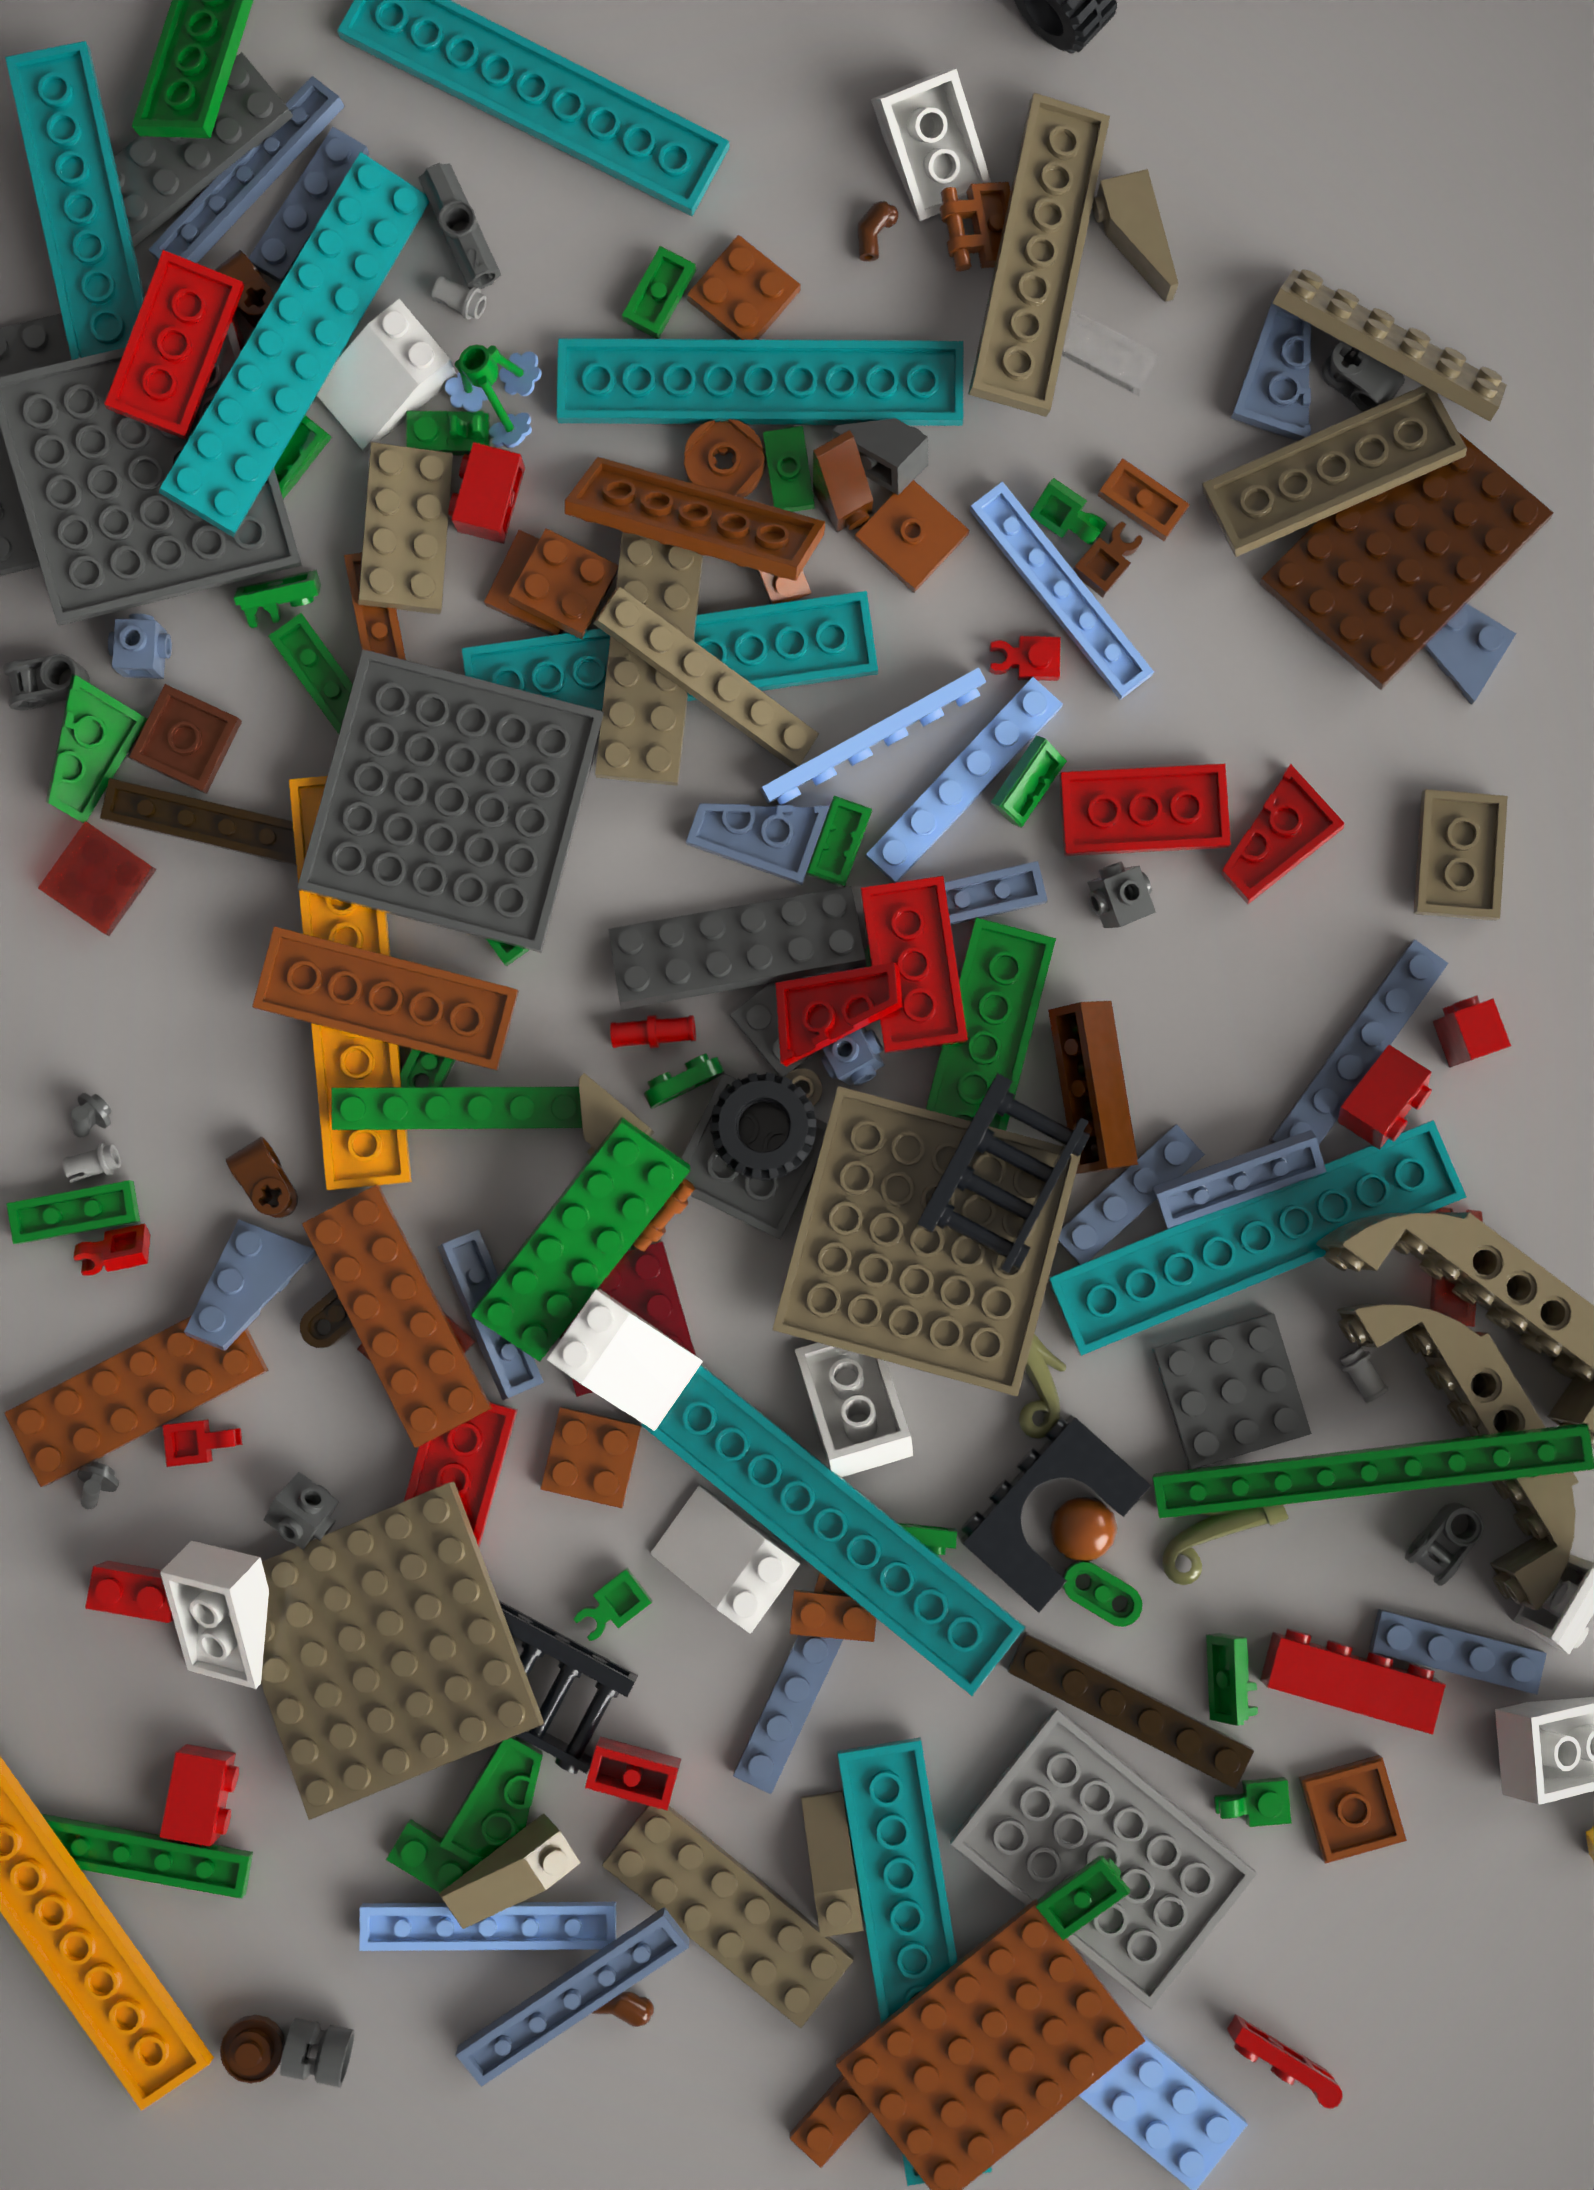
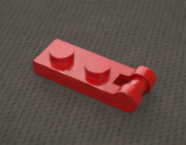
M1235 2014L1227 2030L1235 2042L1234 2049L1253 2062H1256L1258 2058L1272 2065L1270 2070L1290 2085H1293L1297 2080L1307 2086L1316 2096L1318 2102L1327 2109H1333L1341 2103L1343 2098L1341 2088L1329 2071Z

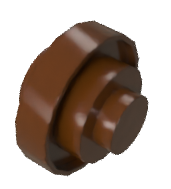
M260 2015L242 2017L233 2023L222 2039L220 2055L223 2066L228 2074L238 2081L250 2084L264 2081L274 2074L281 2063L285 2047L284 2034L278 2024L268 2017Z

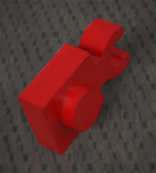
M1020 636L1018 648L1012 647L1009 643L1002 640L993 641L990 644V652H1001L1005 655L1006 660L1000 664L991 663L989 672L1001 675L1007 673L1011 668H1018V680H1030L1034 677L1037 681H1059L1061 637Z

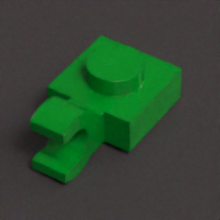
M1055 478L1048 483L1029 514L1033 519L1059 537L1063 538L1071 530L1089 545L1094 543L1095 539L1101 535L1107 525L1099 516L1081 511L1087 500Z
M1284 1777L1242 1781L1243 1794L1214 1796L1215 1813L1220 1814L1221 1819L1237 1818L1245 1815L1246 1824L1249 1827L1292 1823L1288 1780Z

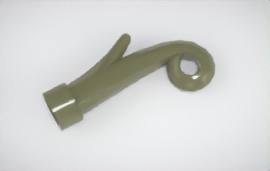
M1034 1334L1025 1372L1030 1378L1040 1400L1030 1402L1023 1407L1019 1415V1423L1026 1435L1031 1438L1041 1439L1046 1437L1045 1434L1060 1417L1059 1397L1047 1365L1060 1372L1066 1370V1365L1054 1356ZM1036 1411L1044 1413L1043 1422L1039 1426L1034 1425L1032 1421V1415Z
M1284 1505L1204 1513L1203 1515L1211 1517L1197 1522L1179 1533L1169 1542L1163 1554L1162 1565L1164 1572L1176 1584L1187 1585L1193 1583L1202 1573V1563L1196 1551L1191 1547L1265 1524L1273 1526L1288 1520ZM1180 1554L1189 1558L1192 1563V1567L1188 1572H1179L1175 1566V1560Z

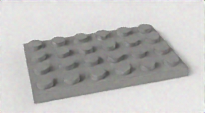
M1056 1707L950 1840L952 1846L1025 1906L1036 1898L1037 1900L1098 1856H1103L1105 1859L1110 1857L1121 1870L1120 1878L1128 1886L1130 1893L1069 1936L1068 1940L1150 2009L1161 1998L1257 1875L1254 1869Z

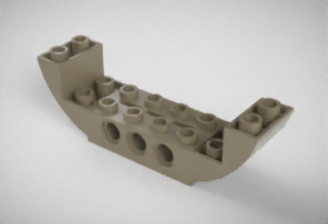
M1470 1212L1384 1213L1352 1221L1338 1227L1318 1240L1316 1245L1326 1252L1323 1256L1324 1259L1342 1271H1345L1347 1268L1355 1272L1360 1270L1377 1271L1392 1248L1404 1255L1410 1252L1421 1261L1419 1267L1425 1273L1437 1280H1441L1443 1277L1455 1287L1452 1289V1292L1457 1297L1471 1305L1477 1302L1488 1311L1485 1315L1488 1320L1505 1330L1510 1327L1521 1335L1518 1341L1524 1347L1536 1354L1543 1352L1554 1361L1551 1366L1562 1375L1572 1379V1381L1547 1417L1559 1426L1588 1423L1591 1444L1594 1449V1305Z
M1361 1304L1342 1307L1337 1310L1342 1318L1338 1322L1341 1331L1350 1343L1356 1341L1358 1346L1378 1348L1403 1333L1404 1339L1415 1354L1421 1352L1429 1367L1425 1368V1373L1432 1385L1437 1390L1443 1389L1451 1403L1447 1405L1450 1415L1460 1427L1465 1425L1471 1436L1546 1428L1489 1333L1474 1332L1461 1322L1437 1311L1412 1305ZM1475 1376L1476 1386L1472 1391L1471 1381ZM1497 1414L1498 1422L1496 1426H1494V1418ZM1573 1472L1491 1481L1499 1495L1504 1500L1509 1498L1517 1513L1513 1514V1518L1525 1536L1531 1535L1533 1537L1490 1563L1497 1574L1492 1577V1580L1505 1599L1511 1597L1518 1605L1522 1604L1537 1611L1556 1588L1568 1564L1574 1541L1576 1512L1572 1486L1579 1481Z

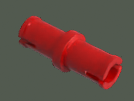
M656 1015L647 1016V1020L611 1022L612 1047L649 1045L650 1048H659L661 1043L696 1041L694 1015L658 1019Z

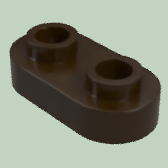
M335 1289L331 1290L303 1315L300 1322L302 1338L307 1344L315 1348L331 1347L354 1329ZM322 1319L328 1320L331 1326L330 1331L326 1335L321 1334L317 1329V1325Z

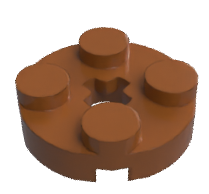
M728 419V422L716 423L715 420L708 421L700 425L687 440L684 452V468L689 483L741 498L748 496L760 483L765 467L763 447L758 435L747 424L733 419ZM729 452L734 455L731 460L733 464L731 468L719 469L716 467L717 460L715 455L719 453L725 456Z

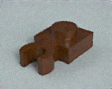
M1123 521L1114 527L1109 536V544L1099 537L1073 568L1078 577L1102 598L1130 566L1131 562L1123 556L1134 554L1143 537L1138 535L1131 543L1123 542L1120 538V534L1126 526V523Z

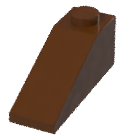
M850 430L813 450V492L837 532L846 527L849 530L860 527L869 520V514L873 510V497L854 436Z

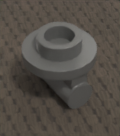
M82 1093L77 1097L80 1106L75 1107L71 1111L73 1133L77 1137H86L90 1132V1128L95 1124L104 1129L111 1124L108 1116L111 1113V1109L99 1095L94 1094L91 1097L86 1093Z
M93 1462L91 1466L83 1465L77 1473L78 1477L84 1482L81 1505L85 1509L96 1507L100 1490L114 1492L119 1486V1480L114 1476L115 1471L102 1463Z

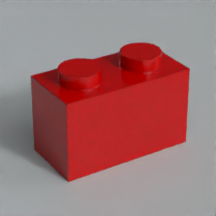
M473 442L470 455L464 454L460 464L459 477L463 479L459 493H453L449 504L448 515L452 517L451 520L457 532L502 544L505 543L525 471L521 454Z
M1476 995L1456 1002L1453 1005L1442 1008L1445 1016L1432 1021L1449 1068L1511 1047L1494 998L1480 1003Z
M1388 1045L1340 1107L1338 1123L1380 1150L1388 1138L1394 1142L1403 1132L1408 1123L1404 1117L1411 1108L1419 1110L1430 1096L1432 1089L1428 1087L1432 1071L1391 1045Z
M108 1560L93 1566L85 1609L165 1623L173 1621L160 1573L161 1570Z
M600 1736L595 1747L585 1788L668 1811L681 1758Z
M186 1744L176 1751L160 1838L210 1847L220 1838V1835L226 1834L231 1819V1809L226 1808L228 1793L234 1792L239 1776V1767L234 1766L236 1753Z

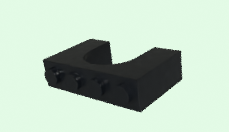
M1072 1415L1067 1420L1062 1417L1058 1418L1045 1434L1049 1439L1038 1452L1032 1448L1018 1463L1017 1468L1021 1472L1011 1483L1006 1479L1003 1480L991 1493L989 1499L993 1503L983 1515L976 1511L961 1528V1531L965 1533L960 1539L962 1544L1038 1613L1048 1604L1067 1580L1033 1550L1024 1537L1021 1515L1025 1501L1030 1493L1040 1484L1051 1479H1075L1086 1484L1118 1514L1124 1517L1151 1487L1143 1477Z

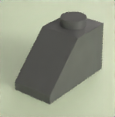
M896 418L838 425L833 430V439L848 430L851 431L866 477L897 495L928 466V436L924 435L919 429L910 427Z

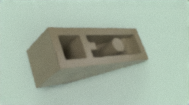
M1148 169L1101 180L1097 196L1094 197L1092 204L1096 222L1103 223L1106 237L1165 302L1173 300L1179 283Z
M843 1790L801 1797L820 1938L863 1931L862 1914Z
M543 1813L444 1889L439 1895L462 1929H465L546 1891L581 1862L561 1831Z

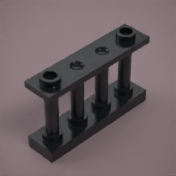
M997 1074L916 1226L929 1233H932L936 1226L942 1229L947 1226L1003 1256L1004 1259L998 1270L1009 1273L1012 1266L1019 1270L1031 1248L1024 1244L1071 1154L1079 1157L1090 1134L1084 1132L1088 1121L1083 1118L1078 1119L1071 1130L1013 1099L1015 1094L1008 1091L1013 1081ZM995 1114L1002 1117L1004 1114H1007L1064 1144L1053 1166L1051 1167L993 1136L995 1132L988 1127ZM978 1151L984 1154L987 1151L1043 1181L1044 1183L1033 1204L974 1174L975 1169L968 1166L974 1153ZM966 1188L1024 1219L1013 1242L955 1212V1206L948 1203L955 1189L964 1191Z
M499 1600L511 1635L523 1641L521 1644L523 1651L520 1659L527 1677L538 1657L543 1658L545 1653L560 1661L558 1664L560 1671L539 1709L544 1724L516 1736L556 1757L555 1763L562 1769L573 1774H577L579 1770L587 1774L593 1757L584 1753L593 1733L613 1697L617 1698L619 1693L628 1697L638 1675ZM583 1673L597 1681L595 1687L598 1690L570 1743L567 1744L547 1733V1730L575 1677L580 1678Z

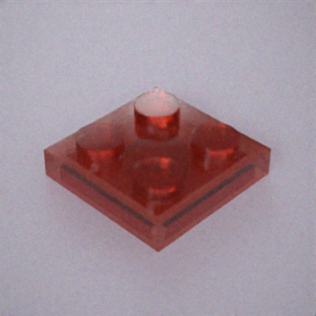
M85 821L38 889L105 935L110 936L157 869Z

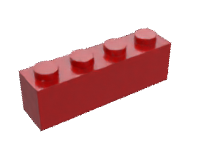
M1287 1628L1285 1635L1276 1632L1272 1633L1260 1681L1267 1688L1433 1735L1446 1684L1433 1678L1434 1670L1409 1663L1408 1670L1392 1666L1394 1659L1373 1652H1368L1367 1658L1351 1654L1353 1647L1332 1640L1327 1641L1326 1647L1310 1642L1311 1635Z

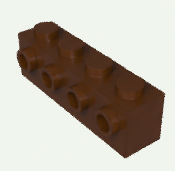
M1112 1001L1078 1002L1049 1009L1067 1127L1072 1130L1076 1121L1080 1118L1088 1121L1084 1132L1090 1134L1082 1150L1076 1174L1138 1165Z

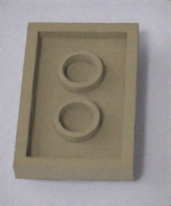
M1428 789L1421 792L1413 914L1494 921L1500 919L1508 796Z

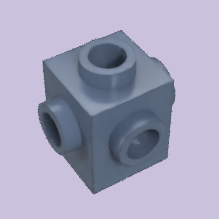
M130 614L129 619H115L114 632L111 631L108 636V651L110 656H113L112 668L124 678L164 679L165 659H169L172 652L170 634H167V631L150 615Z
M865 1027L822 1048L826 1055L821 1058V1061L832 1079L838 1078L849 1086L853 1083L857 1086L870 1081L876 1076V1070L885 1065L879 1055L880 1052L884 1051V1048L878 1036L872 1029L867 1031Z

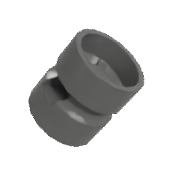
M295 2018L286 2039L280 2075L300 2080H306L310 2075H314L316 2083L341 2088L352 2053L355 2030L330 2025L324 2031L321 2030L318 2022ZM312 2044L319 2045L316 2059L309 2058Z

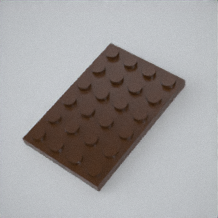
M1461 433L1459 434L1467 447L1465 457L1319 520L1260 581L1261 586L1380 690L1551 519L1554 513Z

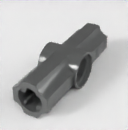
M437 163L426 168V171L419 176V181L440 224L446 243L451 248L469 289L473 287L483 289L492 285L501 276V272L478 225L474 210L469 205L451 164ZM458 222L468 223V226L461 231H453L451 229Z

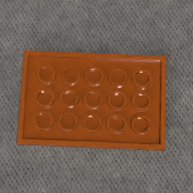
M1037 1898L835 2060V2066L930 2190H963L1145 2042L1144 2036L1068 1938L1063 1941L1036 1908V1904H1038Z

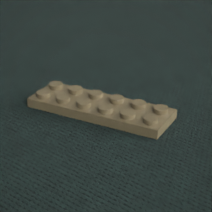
M1293 269L1272 302L1273 304L1491 422L1500 407L1507 384L1501 382L1502 377L1497 372L1487 367H1481L1480 370L1465 362L1466 357L1459 351L1449 347H1445L1442 350L1429 343L1431 339L1424 332L1415 328H1409L1407 331L1394 324L1395 319L1387 312L1377 308L1370 311L1359 305V299L1352 293L1343 289L1334 291L1322 284L1323 279L1309 270L1303 269L1299 272Z
M1423 385L1202 483V488L1235 557L1461 459L1466 456L1467 447L1438 394Z
M622 532L616 589L621 587L694 641L703 555L677 546L662 544L656 540L632 533ZM610 637L602 708L604 716L600 727L595 770L596 778L678 786L688 692L612 637Z
M647 1805L603 1861L602 1866L656 1911L665 1907L690 1939L800 2029L854 1961V1956L830 1936L820 1938L819 1927L670 1806L668 1811Z

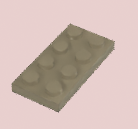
M371 442L358 605L396 608L398 610L440 615L442 610L453 453Z

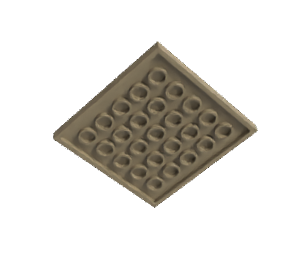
M838 1086L772 1330L1018 1397L1081 1154L1079 1157L1071 1154L1024 1243L1031 1248L1020 1269L1018 1270L1012 1266L1009 1273H1004L998 1270L1004 1257L947 1226L944 1229L936 1226L932 1233L916 1226L971 1121ZM988 1127L995 1132L993 1136L1051 1167L1063 1147ZM976 1151L968 1165L975 1169L974 1174L1030 1204H1033L1044 1183L987 1151L984 1154ZM956 1188L948 1202L955 1206V1212L1013 1242L1024 1221L1019 1216L966 1188L964 1191Z
M449 1482L326 1534L321 1541L314 1539L308 1543L304 1550L298 1546L262 1561L269 1596L261 1686L309 1820L544 1724L455 1482Z

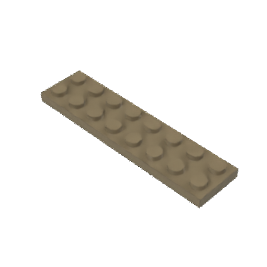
M1037 93L1032 95L1029 101L968 395L1044 417L1050 412L1110 116Z

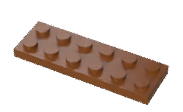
M601 457L595 459L565 499L566 515L796 581L821 541L825 530V521Z
M274 926L252 1007L498 1071L519 990Z
M374 1185L302 1223L414 1448L492 1409L379 1185Z
M190 1316L4 1412L40 1487H45L80 1469L81 1466L90 1464L269 1371L248 1328L224 1351L186 1336L184 1330L191 1318Z

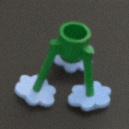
M477 344L469 346L461 353L459 360L454 364L459 371L457 377L450 378L445 383L446 393L451 396V405L455 408L463 406L468 412H476L481 409L482 401L489 400L501 421L495 423L489 429V435L493 438V445L495 447L503 445L507 448L516 447L531 433V417L525 412L514 416L513 414H507L492 388L498 377L497 363L502 366L499 377L505 383V391L510 395L518 393L522 396H528L534 390V382L541 377V370L537 367L538 357L535 353L528 351L523 353V355L513 353L508 360L500 354L494 345L488 349L483 345Z

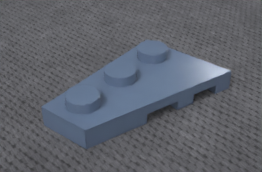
M1271 303L1231 419L1296 441L1311 435V425H1309V405L1311 404V388H1309V364L1311 362L1310 323Z
M1466 604L1424 648L1436 660L1438 667L1447 677L1449 676L1460 688L1463 696L1472 705L1516 633L1469 604Z
M700 803L686 844L803 885L807 868L830 806L793 807V805L750 806V804Z
M239 1219L184 1330L186 1336L225 1351L261 1314L260 1310L291 1282L290 1279L297 1271L317 1254L315 1249Z

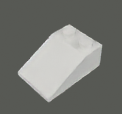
M944 69L871 99L884 141L918 221L940 213V207L943 205L941 191L943 189L955 187L958 200H968L966 191L971 184L992 183L957 69Z
M398 299L370 321L338 358L317 397L365 453L370 449L371 442H379L407 419V411H417L445 388L447 380L457 377L451 359L404 303Z
M596 1289L547 1359L580 1384L654 1431L703 1362V1360L601 1289Z
M814 1343L795 1349L820 1440L831 1471L840 1477H845L913 1456L911 1435L886 1361L822 1343Z
M701 1485L696 1488L650 1553L715 1609L750 1634L801 1562V1558Z
M191 1540L160 1572L187 1670L256 1689L261 1684L269 1596L261 1557Z
M1570 1554L1568 1564L1556 1588L1542 1607L1536 1611L1522 1605L1513 1621L1555 1648L1570 1654L1573 1648H1578L1588 1634V1627L1586 1625L1594 1614V1563Z
M1594 1697L1525 1702L1495 1709L1502 1795L1539 1805L1594 1791Z

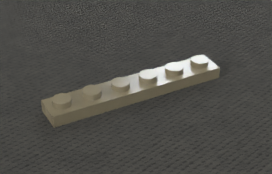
M618 587L613 592L593 624L792 769L800 766L819 735L817 731L621 587Z

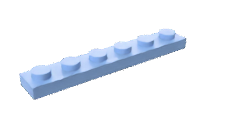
M1003 481L970 506L969 511L1119 700L1153 675L1154 671Z
M978 667L762 786L760 791L767 804L774 800H777L779 805L789 802L801 795L798 787L806 782L813 780L815 786L837 775L834 767L846 760L849 761L851 766H854L872 756L873 753L870 747L884 740L888 747L909 735L906 727L920 720L924 727L945 715L941 709L944 706L956 701L958 707H961L979 697L980 693L977 688L986 683L983 674Z
M1032 677L867 852L866 858L893 883L898 882L1062 708L1063 703Z
M520 1902L465 1929H462L445 1903H363L360 1906L359 1951L601 1950L616 1940V1902Z

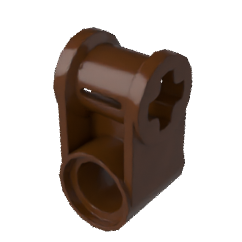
M239 250L217 267L215 271L243 282L244 290L237 305V310L255 329L272 301L274 293L249 258Z
M258 1138L226 1158V1163L231 1173L260 1213L274 1218H284L295 1211L298 1204L297 1192L282 1169L276 1153L265 1138ZM272 1190L282 1193L277 1198L278 1206L268 1204L273 1199Z

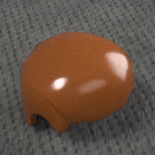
M1078 1497L1066 1501L1054 1512L1050 1526L1055 1547L1066 1558L1076 1561H1090L1103 1556L1113 1546L1118 1530L1114 1513L1101 1500L1088 1497Z

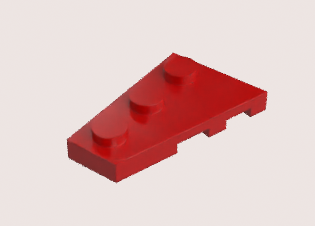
M1290 764L1282 780L1264 804L1260 814L1250 829L1247 830L1223 867L1221 875L1241 898L1249 904L1343 830L1345 823L1294 766Z
M894 962L777 982L776 998L780 1063L787 1067L902 1008L900 967Z

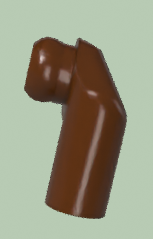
M886 201L874 203L858 223L860 260L868 262L879 258L878 233L883 227H892L898 220V210L894 205H890Z
M622 1992L592 2012V2014H611L633 2027H639L649 2022L654 2013V2006L647 1997H639L632 1992Z

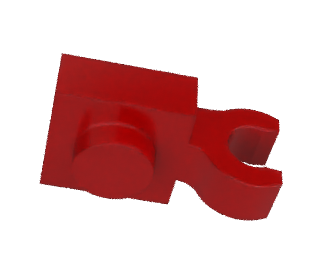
M145 1223L105 1231L104 1240L76 1244L74 1259L75 1261L85 1259L82 1260L81 1273L84 1276L99 1273L103 1266L107 1272L148 1264L151 1234Z
M209 1419L163 1425L166 1467L213 1461L211 1449L243 1445L241 1428L210 1432Z

